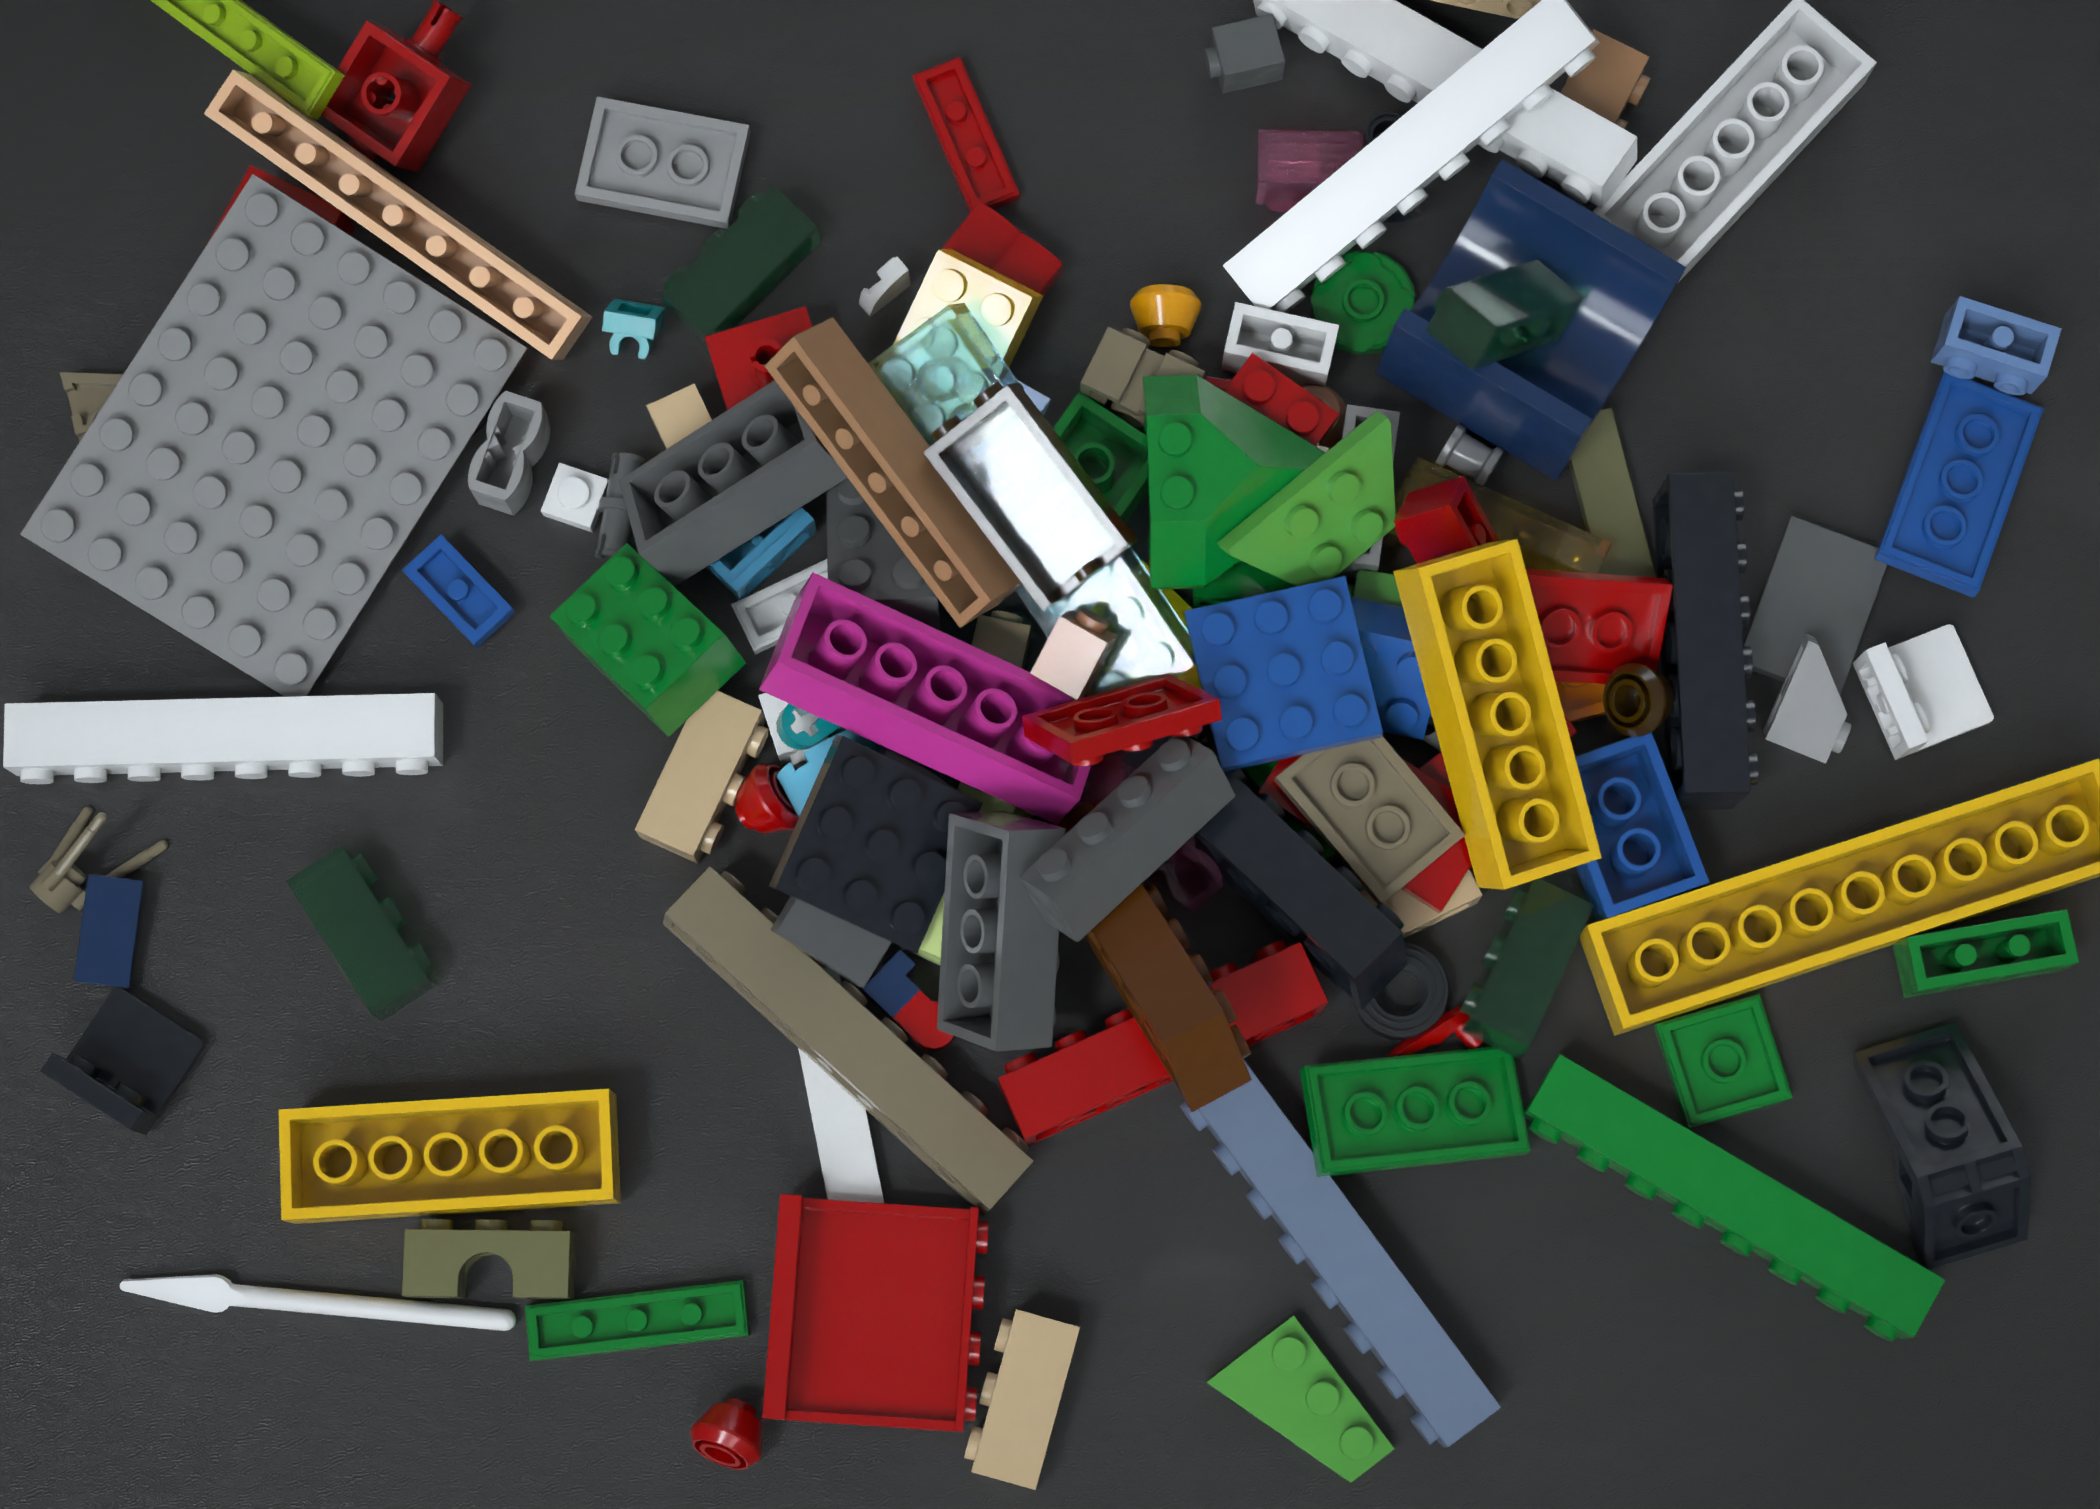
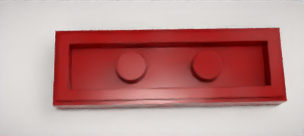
M961 57L912 75L915 88L969 213L972 212L979 202L994 210L1019 200L1020 193Z

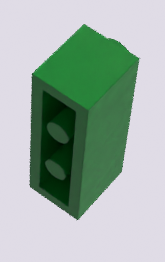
M2067 909L1910 936L1893 945L1904 998L2058 972L2079 963Z

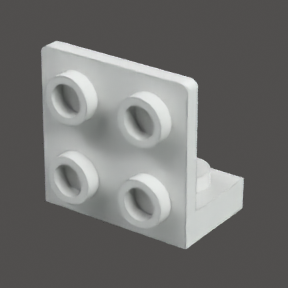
M1951 624L1889 648L1886 642L1865 650L1853 662L1895 760L1989 724L1994 719L1957 632Z

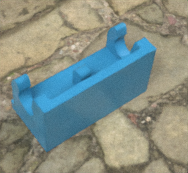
M800 507L706 568L738 601L750 596L817 533L815 521Z

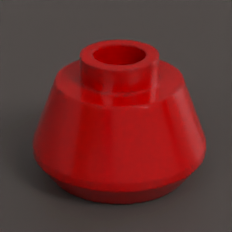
M764 763L756 765L736 794L735 812L741 823L750 830L755 829L760 833L766 834L794 829L799 817L777 778L778 772L782 769L779 766Z
M733 1398L727 1399L725 1403L713 1404L691 1426L690 1436L693 1447L703 1457L727 1468L744 1470L756 1464L761 1457L762 1423L755 1417L757 1411L746 1402Z

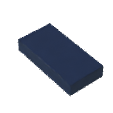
M88 874L74 982L129 988L143 881Z

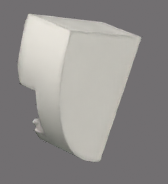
M893 257L877 271L878 276L881 278L879 282L870 289L864 288L861 292L859 304L870 317L911 286L909 270L898 257Z

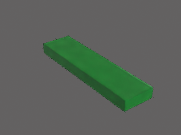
M743 1280L525 1306L530 1361L750 1336L745 1282Z

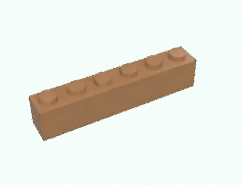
M833 317L793 336L765 365V368L960 628L996 607L1022 584L923 452L930 446Z

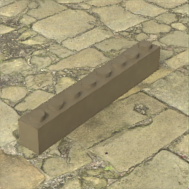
M709 866L668 909L662 924L972 1207H978L979 1213L984 1216L1032 1164L1033 1160L1025 1154L1029 1150L1025 1141L1011 1129L1005 1127L1000 1131L985 1117L989 1113L988 1109L972 1093L966 1090L962 1094L958 1093L945 1081L948 1073L934 1058L928 1054H924L920 1058L905 1044L908 1040L907 1035L897 1024L887 1017L879 1021L864 1007L868 1003L867 999L854 985L845 980L839 984L824 970L827 966L772 932L770 929L778 916L766 907L759 911L745 899L744 896L748 892L733 875L727 871H723L719 875Z

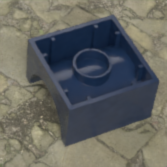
M1501 159L1491 174L1470 218L1437 273L1412 309L1408 310L1405 308L1394 324L1376 374L1557 482L1655 325L1687 267Z

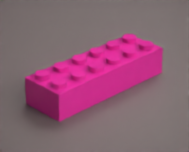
M812 572L792 604L759 690L1056 825L1080 800L1091 765L1074 766L1024 735L1023 715L1075 701V698L1018 666Z

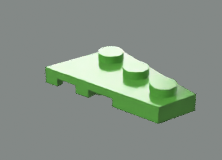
M1294 1315L1206 1382L1349 1483H1352L1394 1450V1447Z

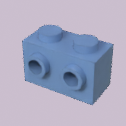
M1959 296L1944 316L1931 363L1944 366V372L1957 378L1972 379L1975 376L1994 382V387L1997 390L2007 394H2032L2048 376L2062 328Z

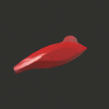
M1462 1005L1443 1014L1440 1020L1425 1032L1403 1040L1387 1057L1412 1055L1427 1046L1442 1043L1452 1033L1468 1049L1478 1048L1487 1037L1470 1019L1474 1014L1473 1005Z

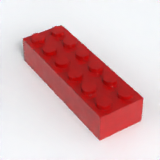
M1280 940L1255 952L1256 957L1252 959L1253 963L1238 970L1235 962H1232L1209 972L1214 983L1209 985L1208 988H1213L1215 992L1220 989L1224 992L1237 1017V1020L1230 1023L1229 1026L1231 1027L1236 1024L1248 1047L1320 1015L1328 1004V1000L1301 942L1287 947L1285 940ZM1129 1009L1105 1020V1030L1087 1037L1085 1030H1080L1054 1043L1056 1046L1055 1053L1037 1060L1035 1053L1032 1052L1004 1065L1006 1075L998 1078L1000 1090L1022 1139L1028 1146L1172 1082L1171 1077Z

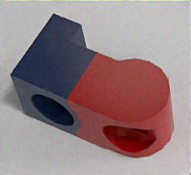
M899 950L862 988V992L890 1020L897 1024L918 1047L931 1052L943 1050L951 1044L955 1036L937 1029L938 1002L931 1001L908 978L916 970V964Z

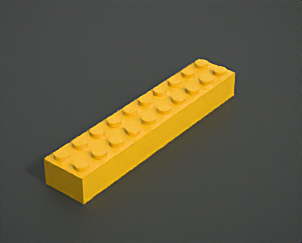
M2098 758L1587 925L1578 935L1614 1036L1896 944L1906 937L1927 934L2100 877V759Z

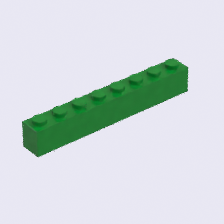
M1561 1054L1552 1060L1524 1109V1117L1532 1121L1528 1129L1537 1136L1557 1145L1560 1138L1579 1149L1576 1157L1583 1163L1605 1173L1607 1167L1627 1177L1624 1186L1629 1190L1651 1201L1655 1195H1658L1675 1205L1671 1213L1683 1222L1698 1229L1702 1227L1703 1223L1722 1233L1719 1241L1729 1249L1745 1257H1749L1751 1251L1770 1261L1767 1270L1793 1285H1797L1801 1279L1819 1290L1815 1298L1821 1303L1845 1314L1848 1308L1867 1318L1863 1325L1866 1329L1887 1341L1894 1342L1896 1336L1901 1339L1914 1338L1945 1282V1279Z

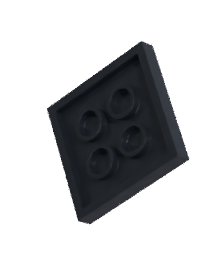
M835 735L769 887L906 950L918 953L945 891L949 813L979 812L983 803L845 736Z

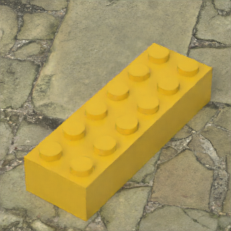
M1518 539L1489 542L1393 571L1461 827L1465 834L1464 838L1477 887L1505 890L1602 858Z
M610 1089L278 1109L281 1220L293 1224L621 1203L617 1097Z

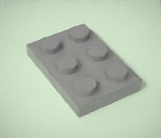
M597 96L574 193L577 201L729 229L751 134L750 126Z

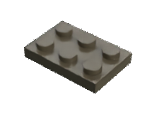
M1383 736L1382 738L1304 754L1274 779L1347 869L1358 878L1364 889L1377 904L1387 901L1465 836L1464 832Z

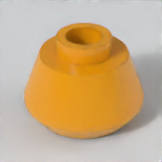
M1158 284L1139 289L1130 300V309L1139 333L1150 340V345L1160 348H1171L1180 345V340L1187 338L1191 334L1201 310V301L1189 288L1178 285Z

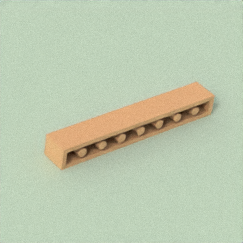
M232 70L204 112L210 119L551 360H564L591 320V315L317 121L307 116L252 75Z

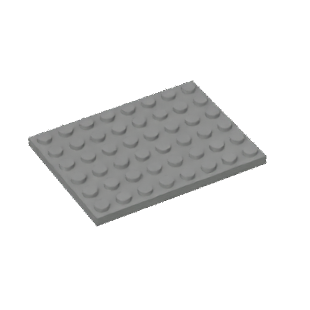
M252 174L20 535L284 697L307 696L527 348Z

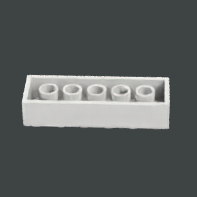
M1792 0L1623 179L1604 208L1597 207L1593 213L1687 267L1680 278L1681 280L1859 91L1877 62L1804 0Z

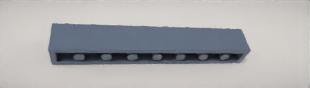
M1246 1062L1245 1065L1252 1079L1250 1082L1194 1112H1191L1186 1102L1182 1103L1180 1107L1193 1126L1199 1132L1207 1127L1219 1143L1212 1150L1227 1172L1232 1176L1239 1171L1252 1189L1246 1192L1245 1195L1263 1220L1272 1215L1284 1231V1234L1278 1237V1240L1290 1258L1297 1265L1305 1260L1315 1273L1317 1278L1311 1282V1285L1320 1299L1329 1309L1338 1305L1348 1318L1350 1323L1343 1328L1357 1349L1362 1354L1371 1350L1382 1364L1383 1368L1377 1372V1375L1387 1390L1396 1400L1404 1394L1417 1413L1411 1416L1410 1420L1429 1445L1437 1440L1442 1447L1451 1446L1501 1408L1330 1176L1317 1177L1313 1152Z

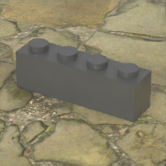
M1172 736L1056 844L1041 855L1019 878L1043 920L1074 941L1079 942L1236 795L1212 750L1187 736Z

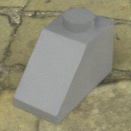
M1805 633L1762 731L1766 740L1826 764L1831 751L1839 754L1843 749L1850 733L1851 724L1845 722L1848 714L1816 638Z

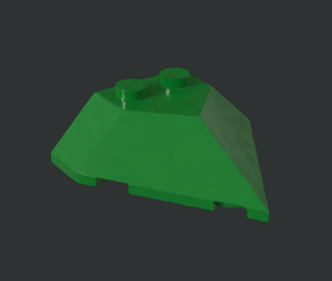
M1198 375L1143 376V415L1147 441L1150 521L1148 534L1150 590L1205 588L1221 577L1225 571L1241 561L1222 550L1217 542L1312 465L1325 452Z

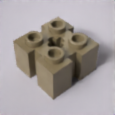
M1107 327L1080 382V392L1146 435V431H1144L1142 377L1198 375L1204 379L1205 371L1198 368L1199 363L1194 358L1183 352L1171 350L1169 354L1166 353L1163 356L1148 349L1151 343L1150 340L1135 330L1122 328L1121 332Z

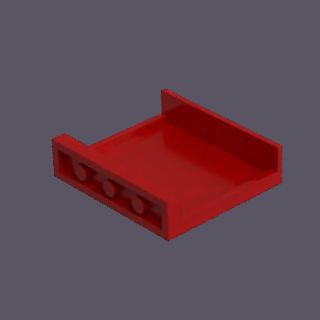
M780 1194L762 1418L963 1432L964 1421L975 1422L977 1388L966 1387L968 1365L979 1366L981 1332L970 1331L972 1309L983 1310L985 1276H974L976 1254H987L989 1221L978 1220L979 1208L959 1209L803 1198L802 1195Z

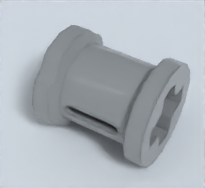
M1459 423L1444 445L1435 464L1441 468L1446 465L1452 467L1473 480V487L1481 491L1505 450L1498 446L1494 449L1489 448L1466 434V427Z

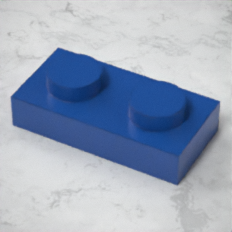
M441 534L402 569L404 574L476 649L516 613L501 595Z

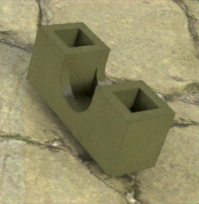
M421 1219L420 1229H405L402 1296L409 1298L466 1299V1281L471 1267L483 1257L499 1255L506 1260L512 1270L514 1298L575 1300L577 1234L571 1231H563V1221L532 1220L530 1221V1231L508 1230L507 1220H475V1230H453L454 1220Z

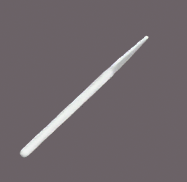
M217 1274L124 1279L120 1283V1289L125 1292L209 1312H222L229 1306L500 1331L510 1330L516 1324V1316L509 1309L233 1284L226 1277Z

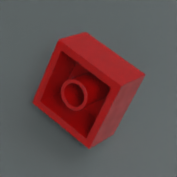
M806 306L705 336L727 410L774 381L765 365L793 336L812 328Z

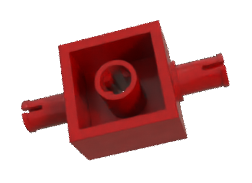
M433 0L431 8L412 39L408 37L404 39L390 28L366 20L337 68L345 76L321 116L346 132L347 137L350 138L348 144L373 162L379 156L395 167L418 173L472 85L441 64L442 59L439 55L459 22L463 20V17L455 11L452 12L450 7L438 0ZM393 90V93L396 95L395 100L390 98L391 92Z

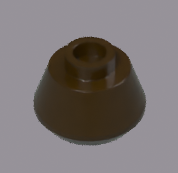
M1640 663L1624 664L1615 669L1607 679L1603 692L1604 710L1609 722L1620 733L1629 737L1645 736L1653 732L1670 715L1674 705L1673 689L1663 675Z

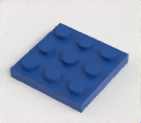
M1345 576L1185 611L1186 625L1201 689L1220 700L1222 720L1210 723L1218 762L1223 772L1382 738L1383 730Z

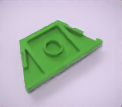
M1378 411L1374 412L1217 543L1220 548L1232 557L1295 586L1325 581L1337 576L1395 527L1393 522L1395 519L1392 432L1391 422L1388 417Z

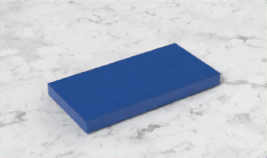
M1943 372L1939 378L1874 559L1974 598L1979 593L2044 408L1973 380L1957 378Z

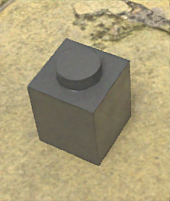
M1273 14L1212 27L1210 47L1203 48L1204 60L1209 78L1218 77L1222 94L1283 79L1285 59Z

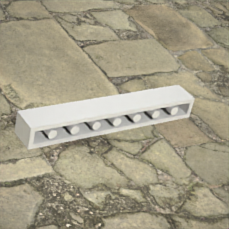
M1541 0L1226 262L1223 267L1254 306L1283 313L1289 312L1305 298L1301 291L1303 287L1316 277L1321 283L1326 281L1346 264L1341 257L1357 243L1364 249L1377 240L1387 230L1382 222L1399 209L1403 215H1406L1428 197L1424 190L1428 184L1439 175L1444 181H1447L1462 170L1470 162L1465 154L1482 141L1488 147L1501 138L1512 127L1507 119L1523 106L1529 113L1547 100L1554 93L1549 85L1564 72H1567L1572 78L1586 68L1596 58L1591 50L1600 44V41L1567 0Z
M1253 0L1258 17L1273 14L1276 29H1280L1283 26L1297 34L1300 41L1314 52L1323 53L1327 51L1336 56L1356 76L1366 78L1369 75L1384 84L1386 90L1392 96L1405 103H1409L1411 100L1419 103L1482 50L1396 0ZM1552 89L1554 93L1528 113L1523 106L1507 119L1512 127L1493 144L1486 147L1482 141L1478 143L1487 151L1497 153L1500 150L1516 159L1518 166L1529 175L1536 178H1542L1544 175L1560 184L1563 192L1571 199L1582 204H1586L1589 201L1602 209L1637 161V136Z
M435 693L5 704L3 767L16 776H20V782L26 784H50L54 782V775H74V781L102 783L107 781V774H128V780L152 782L159 781L161 773L181 772V778L186 780L214 779L215 771H235V777L262 779L268 777V770H288V775L291 777L313 778L321 776V769L342 768L343 775L362 777L374 775L375 768L396 767V773L401 775H423L428 773V766H443V702Z

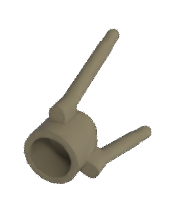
M85 806L51 858L38 871L40 875L29 885L30 889L40 900L59 914H62L70 904L79 911L84 908L86 888L84 889L81 885L87 877L74 865V862L107 820V815L100 812L84 829L93 813V809L90 806ZM165 840L157 842L105 876L124 878L166 850L168 843Z

